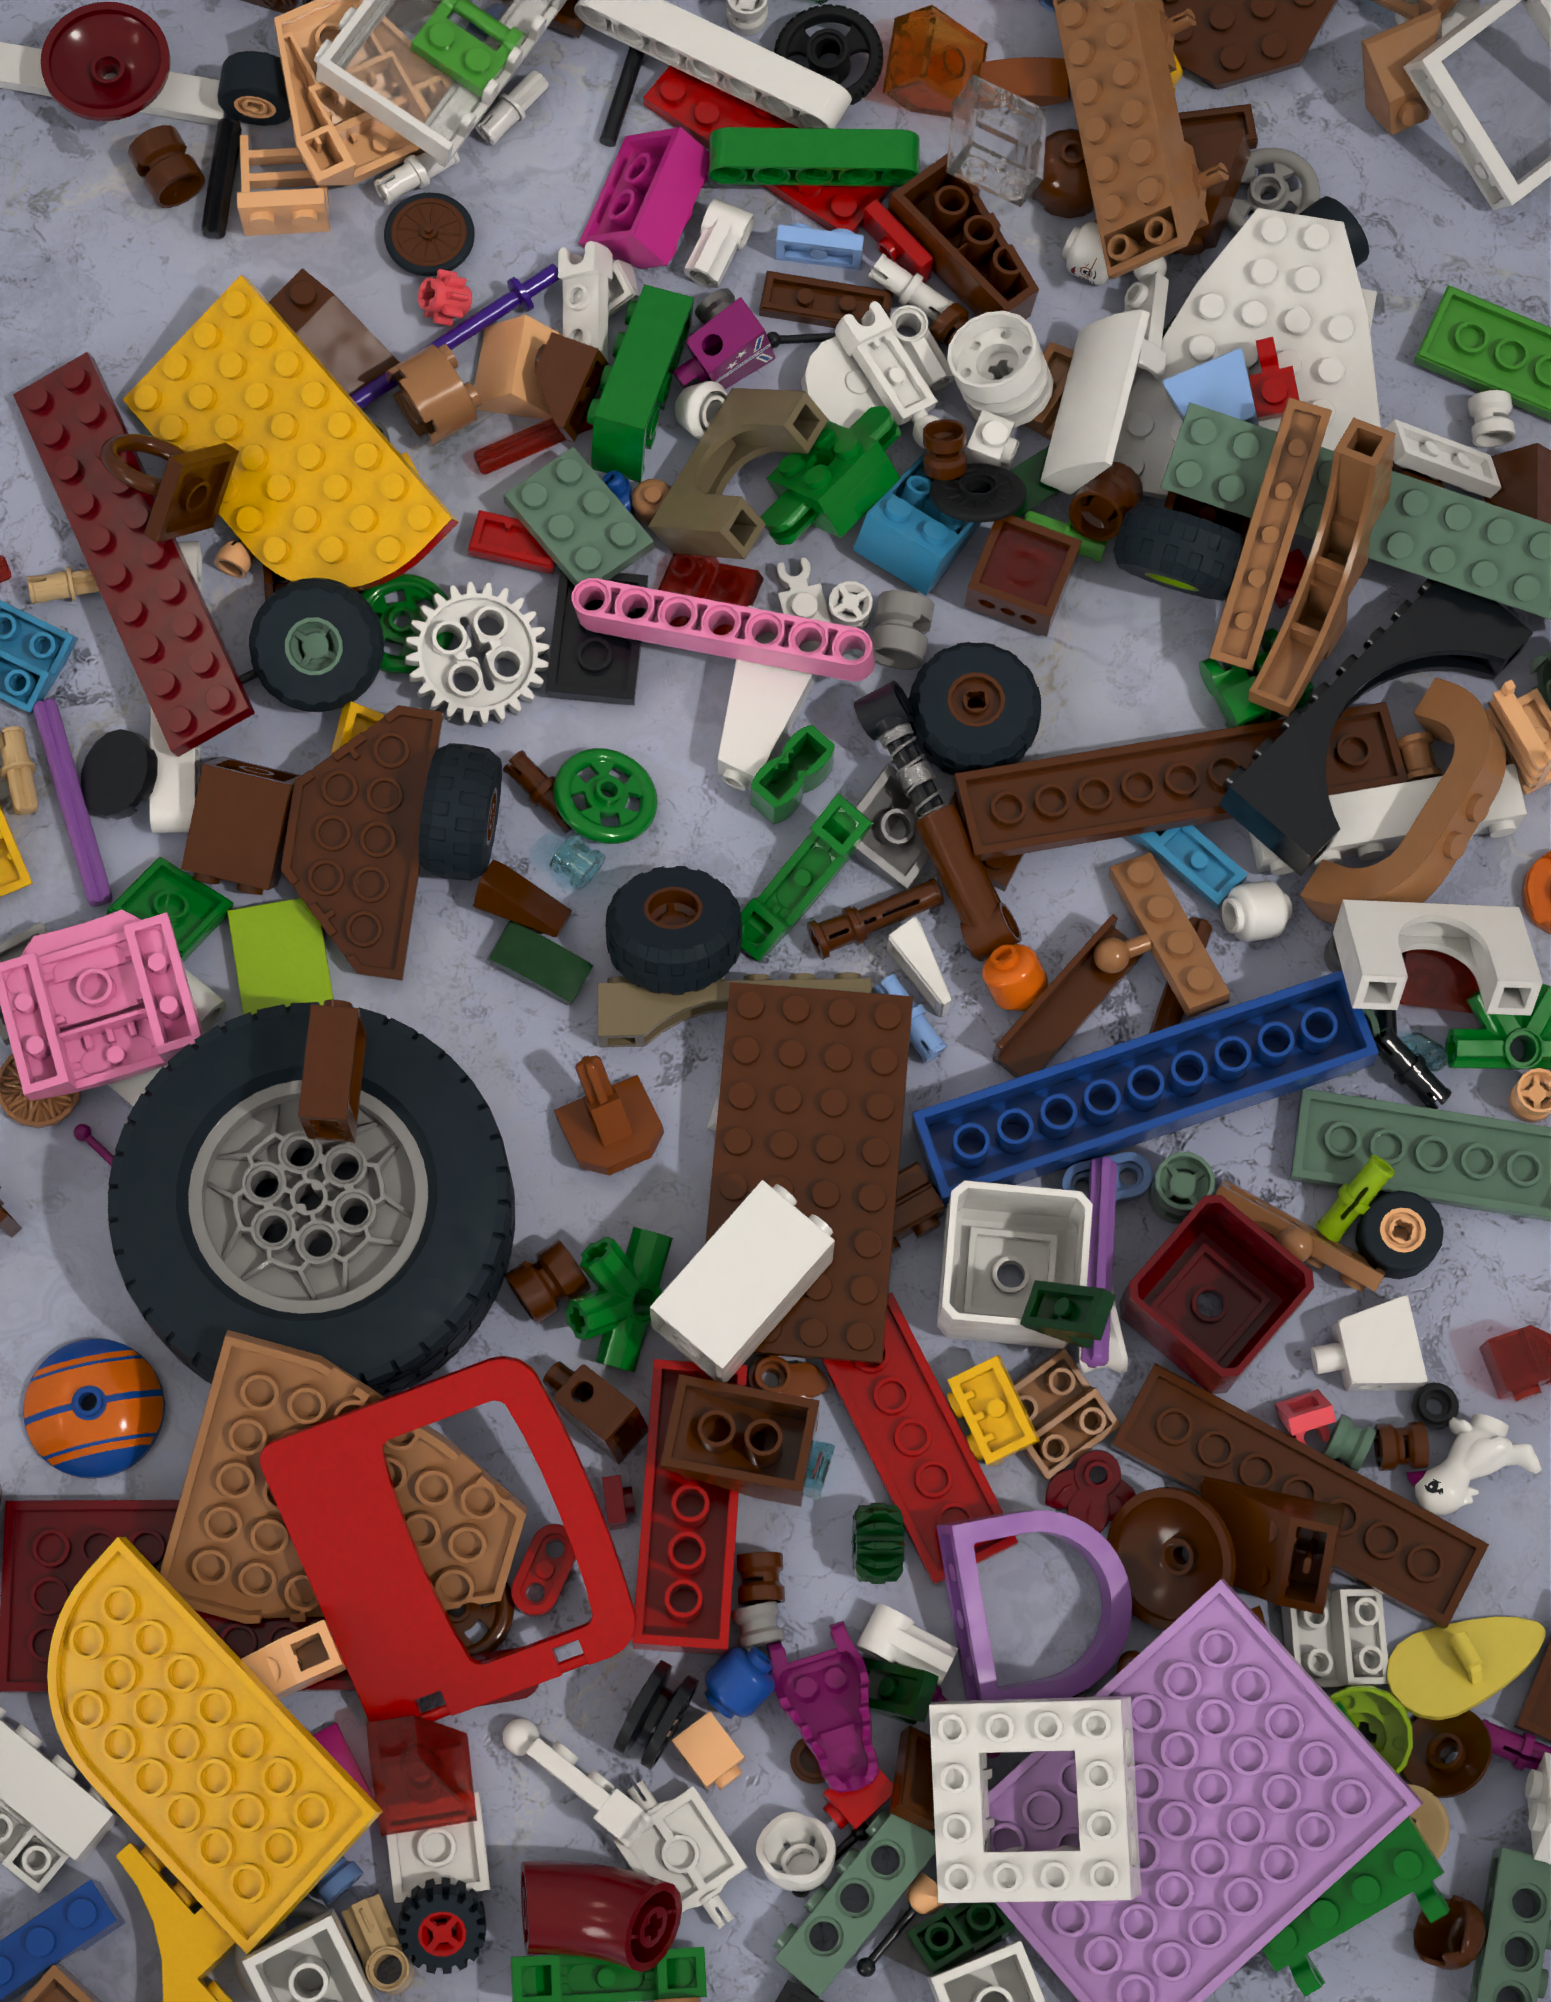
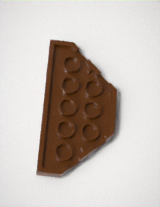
M1339 0L1162 1L1165 13L1169 18L1185 11L1187 8L1194 13L1196 25L1175 34L1173 51L1184 70L1203 79V82L1209 86L1220 90L1300 67L1309 52L1311 44L1320 29L1322 30Z
M398 705L385 714L378 722L364 732L359 733L333 752L330 757L294 781L281 871L359 975L403 981L421 866L418 854L421 811L431 760L435 751L439 748L444 715L440 711Z

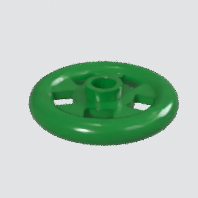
M402 574L387 583L365 589L361 593L373 607L375 613L381 614L380 624L383 630L384 644L386 640H389L394 644L403 645L399 656L384 652L381 670L396 674H407L418 669L417 666H410L404 662L407 655L416 652L405 646L406 638L412 636L419 637L410 629L412 620L426 622L420 615V609L416 605L427 599L436 609L432 600L436 593L441 595L446 601L449 600L444 591L432 581L414 574ZM394 592H404L406 601L387 605L384 596ZM400 616H406L410 619L409 624L405 627H398L394 622ZM443 632L437 635L436 639L439 646L447 650L454 634Z
M592 748L580 751L568 758L561 765L555 776L553 794L559 814L575 832L589 840L604 844L629 842L642 835L651 826L655 818L658 799L651 777L638 762L621 752L605 748ZM590 767L596 776L585 783L577 774ZM612 768L622 772L629 778L626 784H623L618 778L609 775ZM601 791L609 793L612 797L605 796ZM582 794L587 809L579 811L573 801V796ZM628 795L640 799L638 812L625 808L628 802ZM615 815L618 817L619 826L601 825V818H609Z

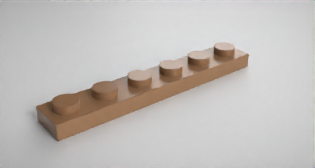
M1287 398L1246 532L1237 569L1208 656L1211 659L1249 670L1253 669L1332 413L1330 409Z

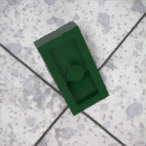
M1035 1280L1020 1325L1082 1348H1090L1093 1340L1101 1341L1116 1295L1104 1288Z
M862 1657L869 1677L870 1711L915 1725L917 1721L925 1723L939 1676L921 1669Z

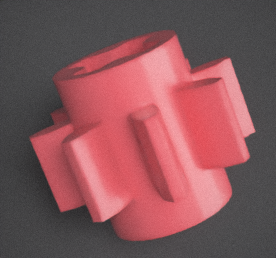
M438 269L437 279L426 278L418 292L419 305L425 310L424 317L432 318L433 323L452 326L454 317L463 318L469 312L472 304V292L465 285L466 278L457 277V272Z

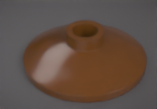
M1468 1710L1457 1717L1439 1721L1418 1717L1412 1722L1413 1748L1407 1765L1402 1770L1410 1784L1425 1788L1434 1794L1432 1796L1437 1798H1450L1465 1793L1481 1780L1491 1761L1492 1740L1488 1728L1475 1713ZM1458 1752L1456 1758L1452 1762L1447 1764L1445 1763L1446 1758L1450 1753Z

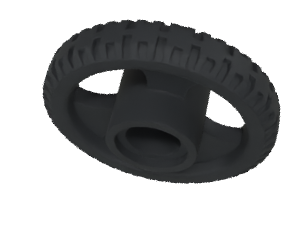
M823 4L821 7L817 5L808 8L807 11L803 10L786 23V26L779 33L774 48V53L786 59L794 55L807 58L809 70L838 84L842 83L850 73V56L860 52L868 53L869 59L865 72L856 83L846 88L852 98L850 105L861 101V98H865L872 91V88L875 87L883 68V46L876 28L864 15H860L858 11L852 8L848 9L846 6ZM821 23H839L850 27V31L846 36L838 30L826 28L818 30L810 37L805 30ZM826 53H833L838 56L831 62H824L819 59Z

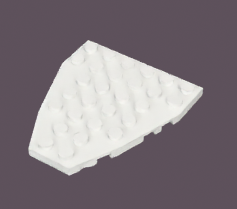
M1257 208L1196 283L1162 339L1161 350L1167 353L1163 378L1158 381L1153 378L1150 371L1144 369L1130 392L1113 462H1121L1129 466L1139 476L1143 486V496L1166 500L1168 490L1160 488L1183 422L1170 402L1162 380L1238 348L1242 349L1248 377L1249 375L1262 373L1256 340L1273 337L1279 368L1293 366L1300 401L1332 410L1321 447L1334 451L1353 417L1381 428L1369 316L1344 222ZM1282 417L1258 423L1259 426L1278 431Z

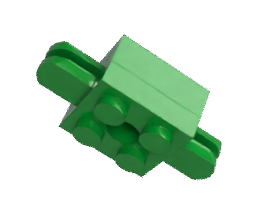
M884 406L871 407L849 429L827 421L808 454L791 453L780 461L778 467L766 478L778 499L761 515V519L766 524L765 529L769 531V535L776 544L788 545L794 543L811 525L842 538L901 479L885 453L901 436V430L897 422L894 421L889 409Z

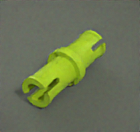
M1371 1155L1366 1165L1350 1184L1344 1183L1338 1190V1199L1324 1216L1316 1222L1319 1232L1327 1239L1338 1243L1358 1216L1365 1214L1370 1209L1369 1205L1372 1203V1199L1386 1182L1395 1175L1392 1166L1381 1157Z

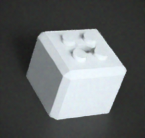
M965 1180L951 1191L946 1211L937 1327L947 1338L1058 1349H1064L1070 1344L1020 1325L1035 1280L1087 1286L1093 1207L1091 1201L1082 1191ZM1006 1264L1016 1265L1023 1273V1282L1013 1288L1002 1285L997 1277L999 1268Z

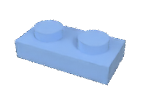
M793 223L789 226L778 224L776 260L861 270L864 235L855 234L848 229L842 228L827 231L813 229L809 225L802 223Z

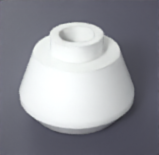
M706 381L686 387L679 394L675 402V415L678 423L694 438L701 440L726 399V390L721 384L714 381Z

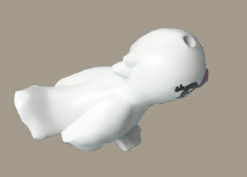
M1473 1414L1470 1423L1455 1417L1452 1420L1450 1419L1449 1430L1456 1438L1445 1461L1428 1470L1406 1472L1410 1484L1415 1488V1496L1419 1505L1434 1515L1445 1516L1455 1512L1462 1506L1473 1503L1472 1496L1479 1494V1491L1474 1487H1469L1471 1480L1490 1475L1504 1466L1511 1465L1521 1466L1537 1474L1542 1470V1463L1535 1454L1532 1445L1514 1444L1506 1438L1509 1429L1506 1423L1488 1415Z

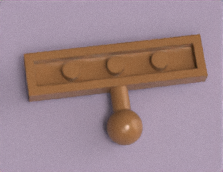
M1149 852L1111 866L1109 877L1141 935L1126 941L1114 937L1101 940L1096 945L1093 955L1097 967L1106 973H1118L1127 966L1130 958L1151 951L1187 1018L1229 1003L1230 992L1152 853Z
M1223 1179L1215 1195L1225 1197L1301 1262L1306 1261L1320 1269H1323L1326 1264L1341 1272L1339 1279L1350 1287L1362 1292L1368 1287L1376 1292L1385 1275L1384 1270L1378 1267L1374 1269L1355 1250L1340 1242L1337 1243L1327 1239L1317 1229L1230 1181Z

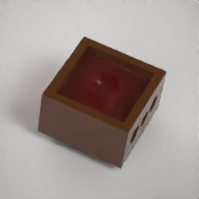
M1013 515L994 521L969 582L965 607L1047 637L1076 565L1082 541Z

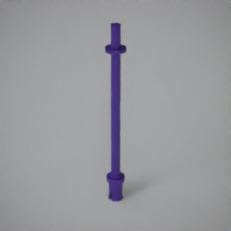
M552 263L523 283H520L515 277L507 280L508 293L427 346L433 344L438 348L446 344L453 350L518 306L525 312L534 309L531 298L560 279L558 278V268ZM384 373L350 395V397L363 409L398 385L396 380L388 384Z

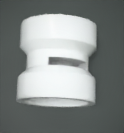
M727 0V23L735 33L754 35L765 28L768 21V0Z
M1488 390L1477 393L1468 399L1469 415L1474 419L1471 436L1475 446L1494 448L1515 440V424L1509 419V413L1513 408L1510 393L1502 390Z

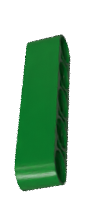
M726 127L714 130L709 136V177L714 182L720 184L900 187L920 173V138L918 134L910 130Z

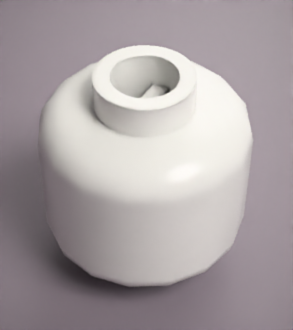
M1266 880L1241 884L1232 888L1228 898L1222 904L1223 923L1228 932L1234 934L1237 939L1248 943L1275 938L1282 935L1287 927L1288 920L1292 917V903L1289 896L1283 893L1280 887L1272 881Z

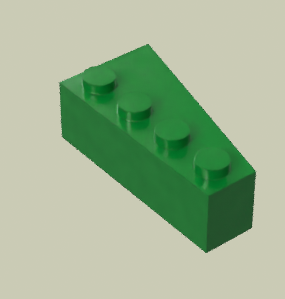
M644 284L638 301L631 299L625 318V325H628L626 333L619 331L612 354L616 359L613 366L606 364L600 382V390H603L600 399L595 397L592 399L588 411L587 423L593 424L591 467L593 470L603 473L619 471L624 475V478L641 482L645 470V448L652 449L660 409H665L669 396L672 371L678 368L692 325L694 297Z

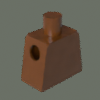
M559 1361L545 1374L543 1383L555 1393L553 1401L560 1413L618 1465L648 1433V1426L638 1407L585 1364L573 1372L564 1363Z

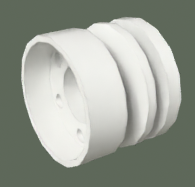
M1007 311L986 312L970 319L956 331L949 344L947 361L969 413L973 418L978 421L982 410L1014 421V428L1032 421L1045 409L1052 396L1054 380L1032 325L1018 314Z

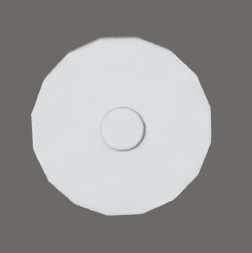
M836 336L822 342L809 357L801 380L802 391L809 395L826 415L828 421L849 429L869 408L875 406L885 407L855 358L848 356Z

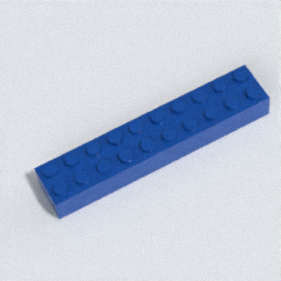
M1340 970L913 1112L912 1128L933 1187L942 1200L944 1207L947 1208L951 1191L964 1180L1017 1185L1068 1168L1075 1163L1092 1160L1373 1065L1379 1051L1363 1010L1352 1008L1343 971Z

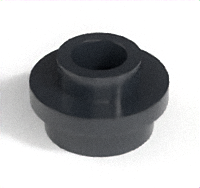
M1433 1382L1425 1384L1416 1391L1412 1398L1411 1409L1417 1422L1423 1421L1426 1428L1438 1430L1449 1426L1450 1419L1452 1420L1453 1417H1457L1459 1402L1451 1388L1444 1384ZM1429 1399H1435L1441 1403V1414L1434 1415L1428 1411L1426 1404Z

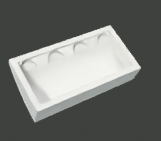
M1142 309L1117 313L1097 320L1079 331L1040 482L1071 495L1112 466L1150 315L1149 312Z

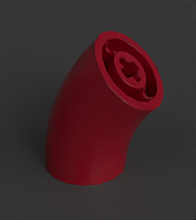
M573 1861L521 1862V1911L526 1955L560 1954L589 1957L644 1972L654 1968L665 1957L673 1944L682 1913L680 1892L674 1884L649 1875L600 1864Z

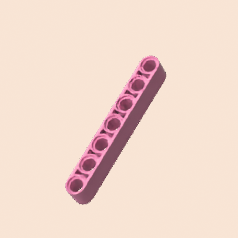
M598 578L582 580L575 586L572 592V603L580 624L585 629L596 633L847 681L866 679L875 667V656L870 636L864 630L856 627ZM590 601H604L599 609H584ZM633 609H647L646 614L640 618L631 619L627 617ZM687 616L690 618L689 622L684 626L674 627L670 625L671 621L676 617ZM722 624L733 626L732 631L728 634L716 635L713 633L714 629ZM766 632H772L777 635L776 639L767 644L756 641L761 634ZM807 641H817L821 644L820 647L812 652H805L799 649ZM851 649H860L865 652L857 660H847L843 657Z

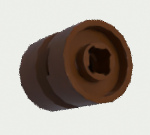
M161 125L145 131L132 142L128 150V156L139 176L145 179L146 188L156 205L161 208H172L189 201L199 193L205 183L204 175L192 156L185 154L187 146L177 129L171 125Z
M1112 462V466L1081 487L1072 499L1069 506V518L1074 528L1082 536L1091 540L1106 541L1113 539L1118 534L1125 514L1139 504L1142 498L1143 486L1139 476L1129 466L1121 462Z
M559 1239L537 1252L536 1263L531 1264L524 1261L504 1274L514 1295L536 1325L558 1312V1302L561 1300L569 1303L570 1299L579 1297L591 1290V1286L579 1265Z

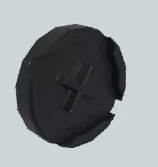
M123 729L111 731L96 741L87 754L81 771V791L85 804L94 813L116 820L130 817L138 811L134 808L139 805L141 800L146 802L152 794L158 774V759L155 750L149 747L147 743L149 741L144 736Z

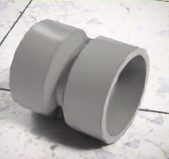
M889 590L879 594L875 614V622L879 626L872 629L871 635L876 663L900 670L919 669L924 665L928 638L924 634L930 631L935 606L929 598L904 590Z

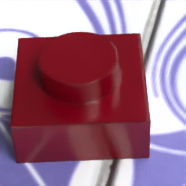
M621 1475L602 1477L609 1531L628 1528L626 1516L635 1514L632 1486L623 1487Z

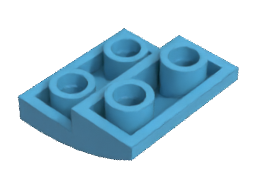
M0 600V699L33 714L34 704L42 701L68 660L78 638Z

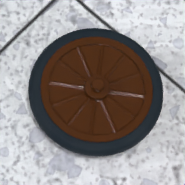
M432 192L416 194L400 202L388 216L384 228V242L390 257L402 269L420 276H437L438 269L452 271L457 268L470 254L475 238L474 224L466 208L452 197Z

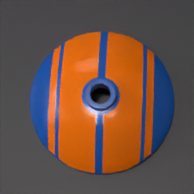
M108 1339L80 1340L68 1344L51 1354L32 1376L26 1390L23 1405L26 1432L39 1455L59 1471L71 1476L87 1479L113 1476L139 1462L157 1440L165 1413L162 1385L148 1361L129 1346ZM86 1396H96L97 1404L92 1410L85 1411L81 1408V1402Z

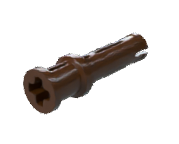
M931 878L927 882L893 894L858 910L854 906H847L842 909V914L820 923H817L815 920L807 923V929L816 953L820 959L824 960L830 957L831 951L851 943L857 946L863 944L864 940L868 939L867 934L903 921L933 907L943 905L944 898L938 883L934 878Z

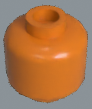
M1023 944L1002 945L996 948L986 959L982 968L983 981L993 1000L1000 1008L1005 1010L1026 1011L1048 986L1047 974L1038 956L1030 947Z

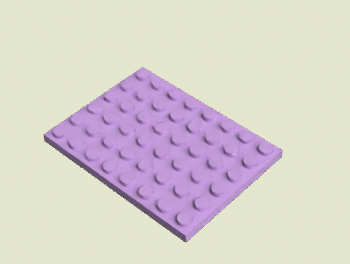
M1220 1579L1093 1696H1131L1141 1895L1133 1900L995 1903L1079 2002H1203L1420 1807L1423 1801L1224 1579ZM1075 1751L1032 1752L988 1792L989 1816L994 1817L995 1827L990 1829L991 1852H1000L1015 1846H1024V1851L1053 1850L1067 1845L1080 1847Z

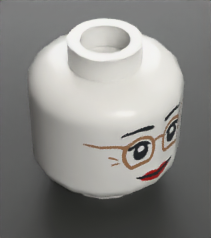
M1088 222L1081 228L1075 226L1062 252V258L1067 260V270L1070 274L1094 285H1103L1110 278L1107 274L1098 224Z

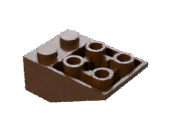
M1204 1477L1201 1498L1207 1501L1220 1515L1233 1541L1236 1558L1233 1586L1276 1605L1323 1615L1330 1592L1345 1507Z

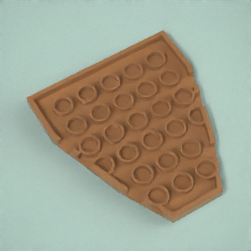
M227 1330L160 1574L194 1610L240 1623H261V1620L264 1618H290V1622H306L307 1617H323L324 1615L261 1469L260 1455L266 1444L274 1439L385 1397L321 1355ZM428 1425L386 1441L384 1452L396 1494L419 1555L444 1609H457L463 1604L471 1602L480 1605L501 1601L528 1507L451 1440Z

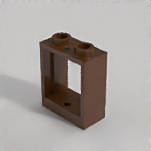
M331 999L325 1000L324 1005L311 1004L298 1117L308 1139L354 1143L356 1141L367 1031L359 1008H352V1003Z

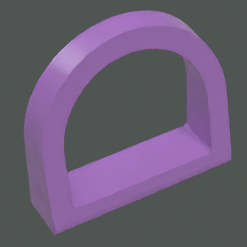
M1045 1510L1012 1511L936 1525L967 1701L1071 1698L1092 1687L1111 1669L1122 1652L1128 1637L1132 1617V1596L1128 1576L1118 1554L1098 1531L1073 1516ZM1032 1532L1052 1535L1078 1550L1090 1564L1096 1575L1102 1600V1612L1098 1630L1084 1654L1075 1663L1061 1672L1040 1679L998 1686L974 1545L977 1542Z

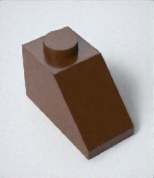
M551 332L547 344H543L537 352L535 358L536 369L534 372L555 425L567 440L575 442L589 411L592 399L599 388L604 368L609 363L598 348Z

